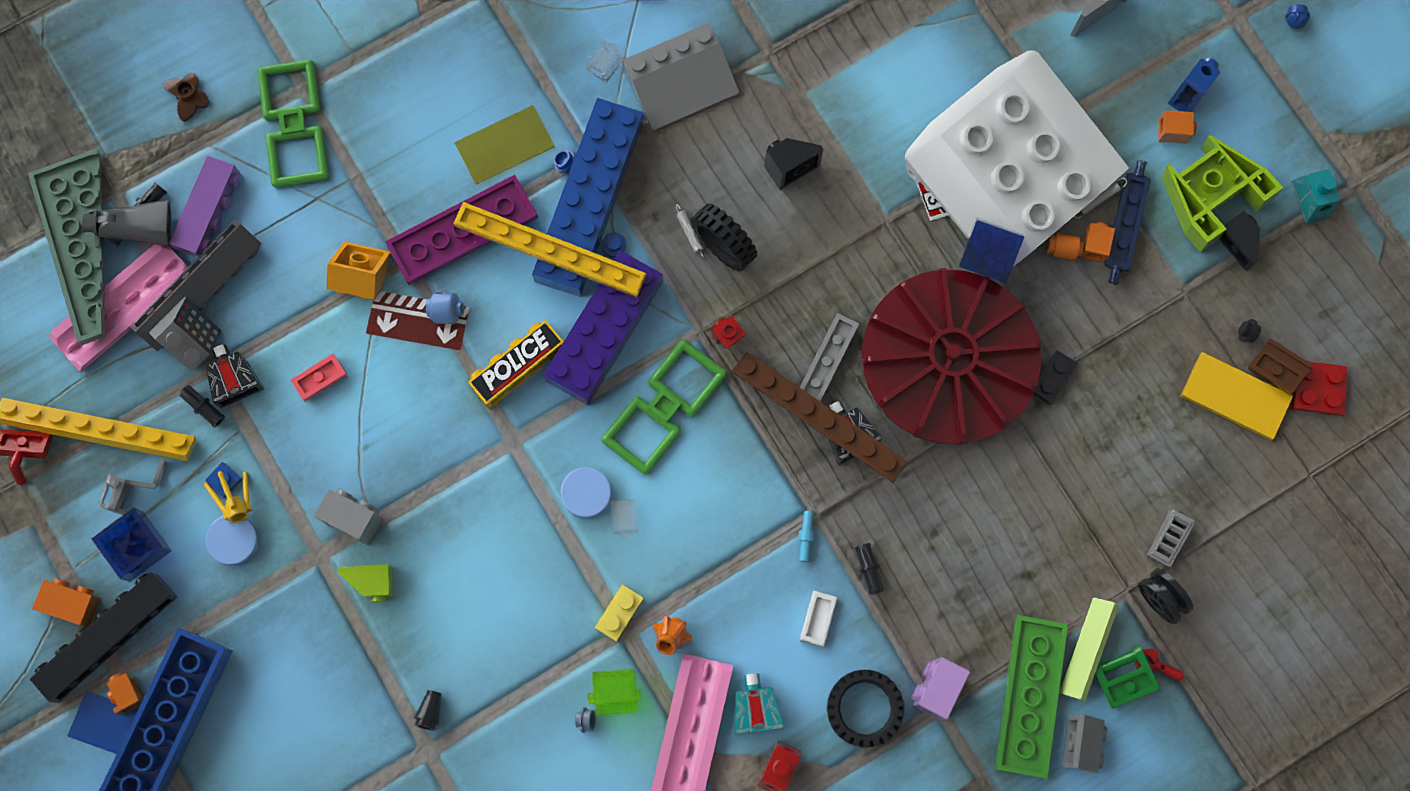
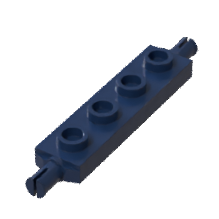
M1137 160L1134 173H1127L1125 176L1127 184L1122 188L1113 224L1115 231L1110 255L1104 262V266L1111 269L1108 283H1113V285L1119 284L1121 272H1128L1130 269L1151 179L1144 175L1147 162L1143 161L1142 163V160Z

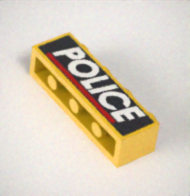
M546 320L542 323H535L530 327L529 333L525 337L515 339L509 345V349L506 352L496 354L489 361L490 364L483 370L480 368L470 376L471 380L468 381V384L488 409H491L555 357L564 341Z

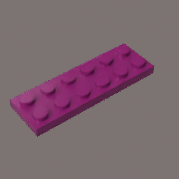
M515 174L385 241L408 285L493 242L454 226L453 223L463 202L521 225H526L538 218L534 207Z

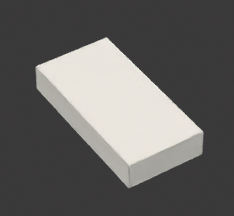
M813 590L800 641L821 647L825 646L838 597Z

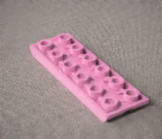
M154 244L104 286V338L81 346L77 342L70 316L54 328L48 337L81 373L131 331L132 328L130 326L188 266L170 246Z
M683 653L651 791H705L733 665Z

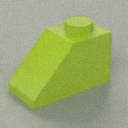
M391 565L337 567V573L363 597L371 599V603L386 602V598L394 597L393 567Z

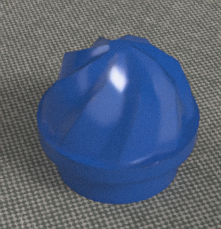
M1292 5L1288 8L1285 19L1290 27L1300 29L1310 19V12L1305 5Z

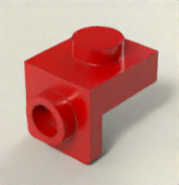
M731 315L726 319H720L713 325L711 336L717 344L721 342L724 348L728 349L744 338L745 332Z

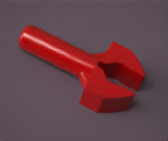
M1153 648L1142 650L1144 655L1152 662V664H1149L1152 671L1156 670L1177 681L1182 680L1184 675L1182 671L1159 661V651ZM1134 661L1136 667L1140 668L1139 661Z

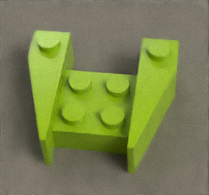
M1212 135L1207 137L1201 147L1205 153L1203 157L1179 174L1169 164L1161 175L1182 230L1200 253L1219 240L1226 230L1225 226L1213 214L1215 210L1240 193L1257 212L1273 201L1283 189L1282 185L1266 168Z

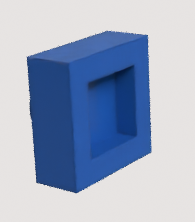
M222 462L205 481L226 498L218 472H223L231 492L243 479L227 464Z

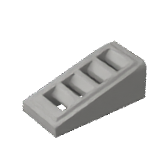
M1176 510L1169 511L1146 556L1170 568L1191 532L1195 521ZM1175 521L1183 526V528H1180L1172 524V522ZM1168 529L1177 533L1179 537L1176 538L1167 533ZM1164 538L1165 540L1175 544L1174 547L1172 548L1171 546L1161 542L1162 539ZM1159 547L1169 552V557L1156 551Z

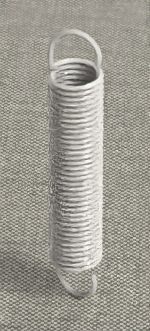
M1117 181L1113 182L1081 210L1082 213L1085 215L1120 191L1121 188L1116 183Z
M676 205L678 212L676 216L694 253H700L704 259L701 252L704 247L698 235L695 234L686 211L679 212L677 206L679 209L681 208L679 205Z

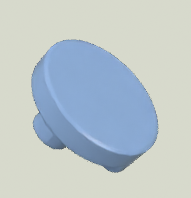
M590 467L578 468L569 473L564 479L561 486V499L566 509L573 515L580 518H592L602 514L609 505L611 486L606 476L599 470Z
M221 516L207 530L205 537L206 549L209 555L221 564L229 566L242 564L258 550L257 530L248 519L231 523L229 520L226 521L224 516Z

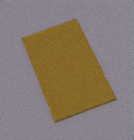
M533 105L454 142L475 184L485 181L554 147Z

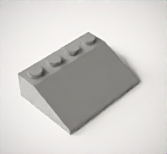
M710 22L622 60L625 76L653 132L739 95L726 57Z

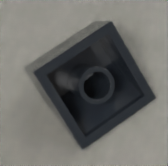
M786 138L781 142L776 140L767 147L764 167L779 190L820 167L824 149L821 145Z

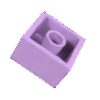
M943 657L931 662L929 661L922 674L926 677L923 684L917 685L911 699L915 700L912 706L938 720L948 719L970 671Z

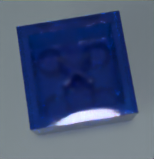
M976 217L960 258L959 267L1006 284L1024 240V235Z
M135 507L91 538L121 580L128 582L134 580L172 551L144 511Z

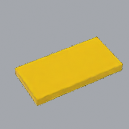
M1204 352L1199 354L1180 397L1270 441L1274 439L1293 396L1288 395L1284 391Z

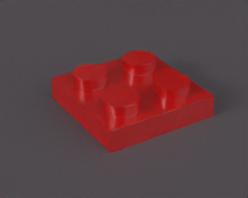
M1308 361L1313 365V368L1293 393L1292 410L1343 416L1345 414L1347 366Z

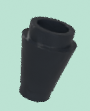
M427 690L414 716L416 720L414 725L416 727L434 731L436 725H439L441 693Z

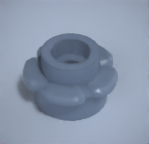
M583 707L581 712L576 714L575 725L577 728H580L581 733L593 731L596 723L595 711Z

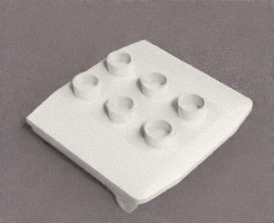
M1034 50L1027 51L992 71L930 122L906 150L905 168L908 175L915 182L922 183L931 192L998 277L1004 275L1034 251L1129 169L1041 55Z

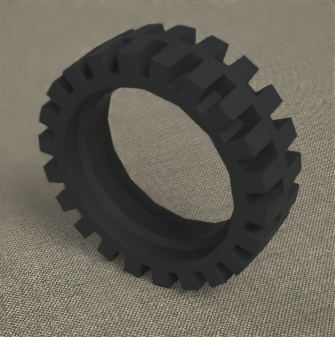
M708 203L691 219L690 223L695 234L705 243L706 248L710 249L714 256L716 255L721 262L731 267L732 270L741 272L757 257L758 251L756 246L752 243L751 238L747 237L748 234L745 230H742L741 226L735 223L731 216L728 217L727 213L724 210H720L719 207Z
M857 670L846 674L833 686L827 701L828 720L834 732L845 742L864 748L875 747L890 740L900 728L905 712L904 700L897 685L885 674L874 670ZM863 682L874 684L881 688L887 695L891 707L890 716L885 726L876 733L867 735L856 733L848 728L840 712L841 699L846 690L855 684Z

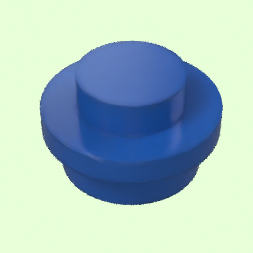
M565 149L558 151L553 159L556 170L560 173H568L575 159V153Z
M609 233L602 240V249L608 256L616 257L620 250L625 251L626 241L619 233Z

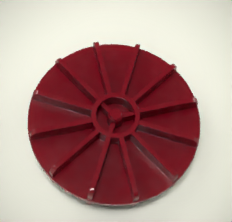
M940 268V270L916 275L898 284L875 308L865 329L862 342V369L867 387L877 403V407L893 423L912 434L913 437L939 444L962 445L974 443L1004 430L1017 419L1029 404L1037 387L1041 369V343H1039L1035 326L1025 310L1023 302L1020 303L1007 289L990 280V276L985 275L984 277L962 270Z

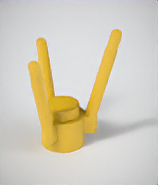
M219 471L218 476L227 497L226 505L222 503L207 482L204 483V486L222 511L226 521L229 520L231 523L241 522L249 516L248 512L252 510L249 500L248 473L243 472L244 500H242L239 496H232L223 472Z

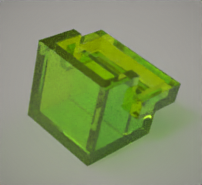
M634 669L592 672L593 693H588V704L595 705L597 716L638 713L637 701H642L641 690L636 689Z

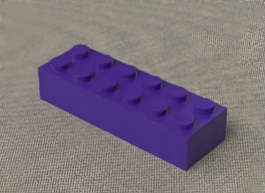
M621 250L614 261L642 271L647 275L638 297H633L599 283L543 375L546 382L586 405L590 404L663 283L662 273Z

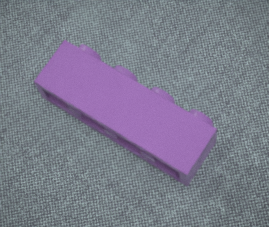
M210 156L206 157L169 241V244L176 251L197 258L212 243L211 240L214 233L221 227L223 212L230 206V196L233 189L237 188L240 183V172L235 165Z

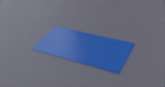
M86 691L67 736L117 754L138 709H134L123 716L115 714L113 708L117 707V705H113L110 699Z

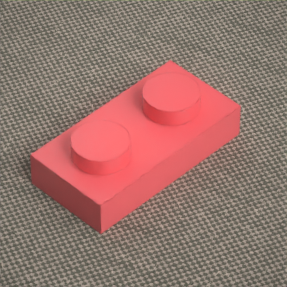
M331 354L291 379V382L303 401L307 402L348 375L336 356Z

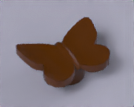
M195 73L187 74L182 80L174 78L163 82L164 88L172 95L177 96V100H179L177 112L181 121L189 120L196 113V108L208 107L209 98L203 91L198 90L199 79Z

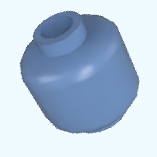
M435 292L426 301V314L433 323L455 324L459 317L464 314V303L460 301L456 293Z

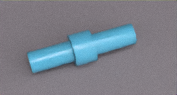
M804 511L802 530H799L798 541L801 542L799 561L809 562L811 543L814 542V532L812 531L813 511Z

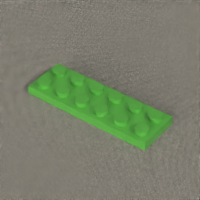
M1021 615L1015 616L994 770L1048 779L1068 624Z

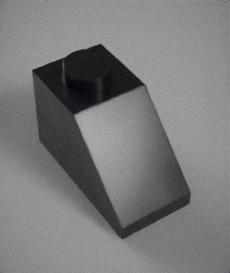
M1242 211L1224 225L1226 230L1219 240L1244 270L1248 271L1258 262L1260 228L1257 226L1253 216Z

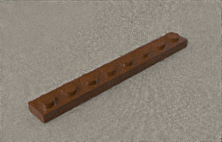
M746 351L732 370L735 375L891 483L896 481L907 466L908 462L749 352Z

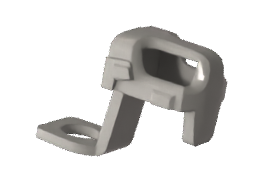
M164 460L160 461L153 484L126 480L108 474L99 501L100 507L117 514L131 516L132 512L121 509L129 485L156 489L161 482L167 462ZM109 487H111L113 493L109 504L106 505L104 501Z

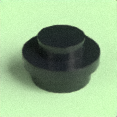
M1254 319L1244 321L1238 329L1239 340L1242 342L1253 343L1261 333V326Z

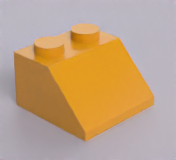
M344 241L327 263L326 289L333 290L339 294H350L359 296L362 299L374 300L382 288L391 252Z

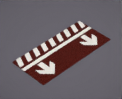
M379 291L372 303L366 334L460 350L469 307L464 306V314L459 317L455 324L433 323L426 314L427 299Z

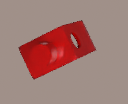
M777 740L757 786L768 791H786L801 757V751Z

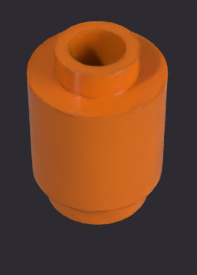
M1056 233L1047 240L1046 254H1051V257L1075 261L1077 256H1082L1084 243L1080 242V237Z

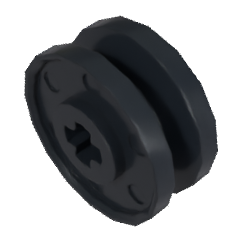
M1156 568L1150 573L1152 581L1145 578L1138 583V588L1146 602L1161 618L1170 624H1177L1181 620L1179 611L1184 614L1190 613L1193 610V603L1186 591L1170 574Z

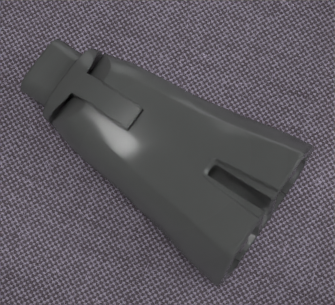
M162 200L130 207L112 208L99 212L94 211V214H83L82 231L94 232L95 236L108 239L136 240L169 246L172 217L170 201Z

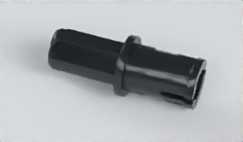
M190 385L182 388L179 396L194 409L195 414H200L212 427H217L224 420L225 415L221 414L210 404V399L202 397Z
M863 544L865 555L861 545L856 546L855 551L862 568L860 573L864 575L869 593L875 595L883 592L884 588L878 572L880 566L875 562L871 544Z

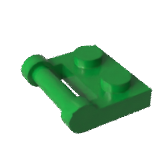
M1140 645L1133 647L1131 652L1102 664L1099 663L1095 672L1111 709L1160 689ZM1134 661H1139L1140 668L1107 681L1105 673Z

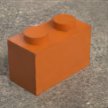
M54 578L53 582L43 580L32 609L89 627L100 600L99 597L92 595L94 590L78 586L77 590L68 587L70 582Z

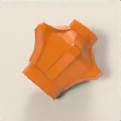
M667 615L663 617L661 623L654 624L653 630L657 635L656 647L659 652L665 655H672L676 649L682 648V644L691 642L692 635L687 632L685 628L687 623L684 620L670 618Z

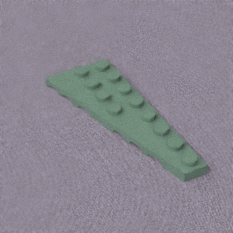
M93 149L28 173L75 336L81 346L105 337L103 237L95 236L94 232L82 231L83 214H94V211L99 212L102 210L101 154L97 149Z

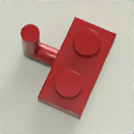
M0 430V456H12L9 469L18 485L26 483V477L20 467L23 457L45 459L53 440L51 434Z

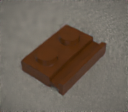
M1269 338L1248 369L1292 396L1313 368V365Z

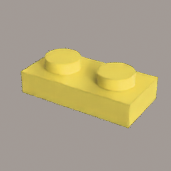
M622 584L598 621L595 629L617 642L644 598Z

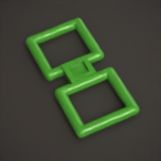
M308 59L258 68L263 118L267 121L279 119L281 131L266 135L272 186L279 188L327 180L329 178L323 128L321 126L306 127L305 115L320 111L314 61ZM306 70L310 104L272 110L268 76ZM314 136L319 171L280 177L276 142Z
M681 340L648 380L649 386L658 392L656 397L650 404L639 396L634 397L603 435L602 443L642 474H649L681 434V428L670 419L679 409L688 416L694 417L727 377V371L688 341ZM684 351L715 374L691 405L660 382ZM638 408L669 431L645 463L614 439Z

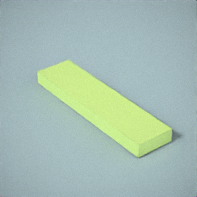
M1093 597L1062 683L1060 694L1080 701H1086L1119 607L1116 603Z

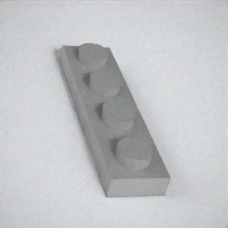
M838 313L800 386L801 389L820 402L859 326V323Z

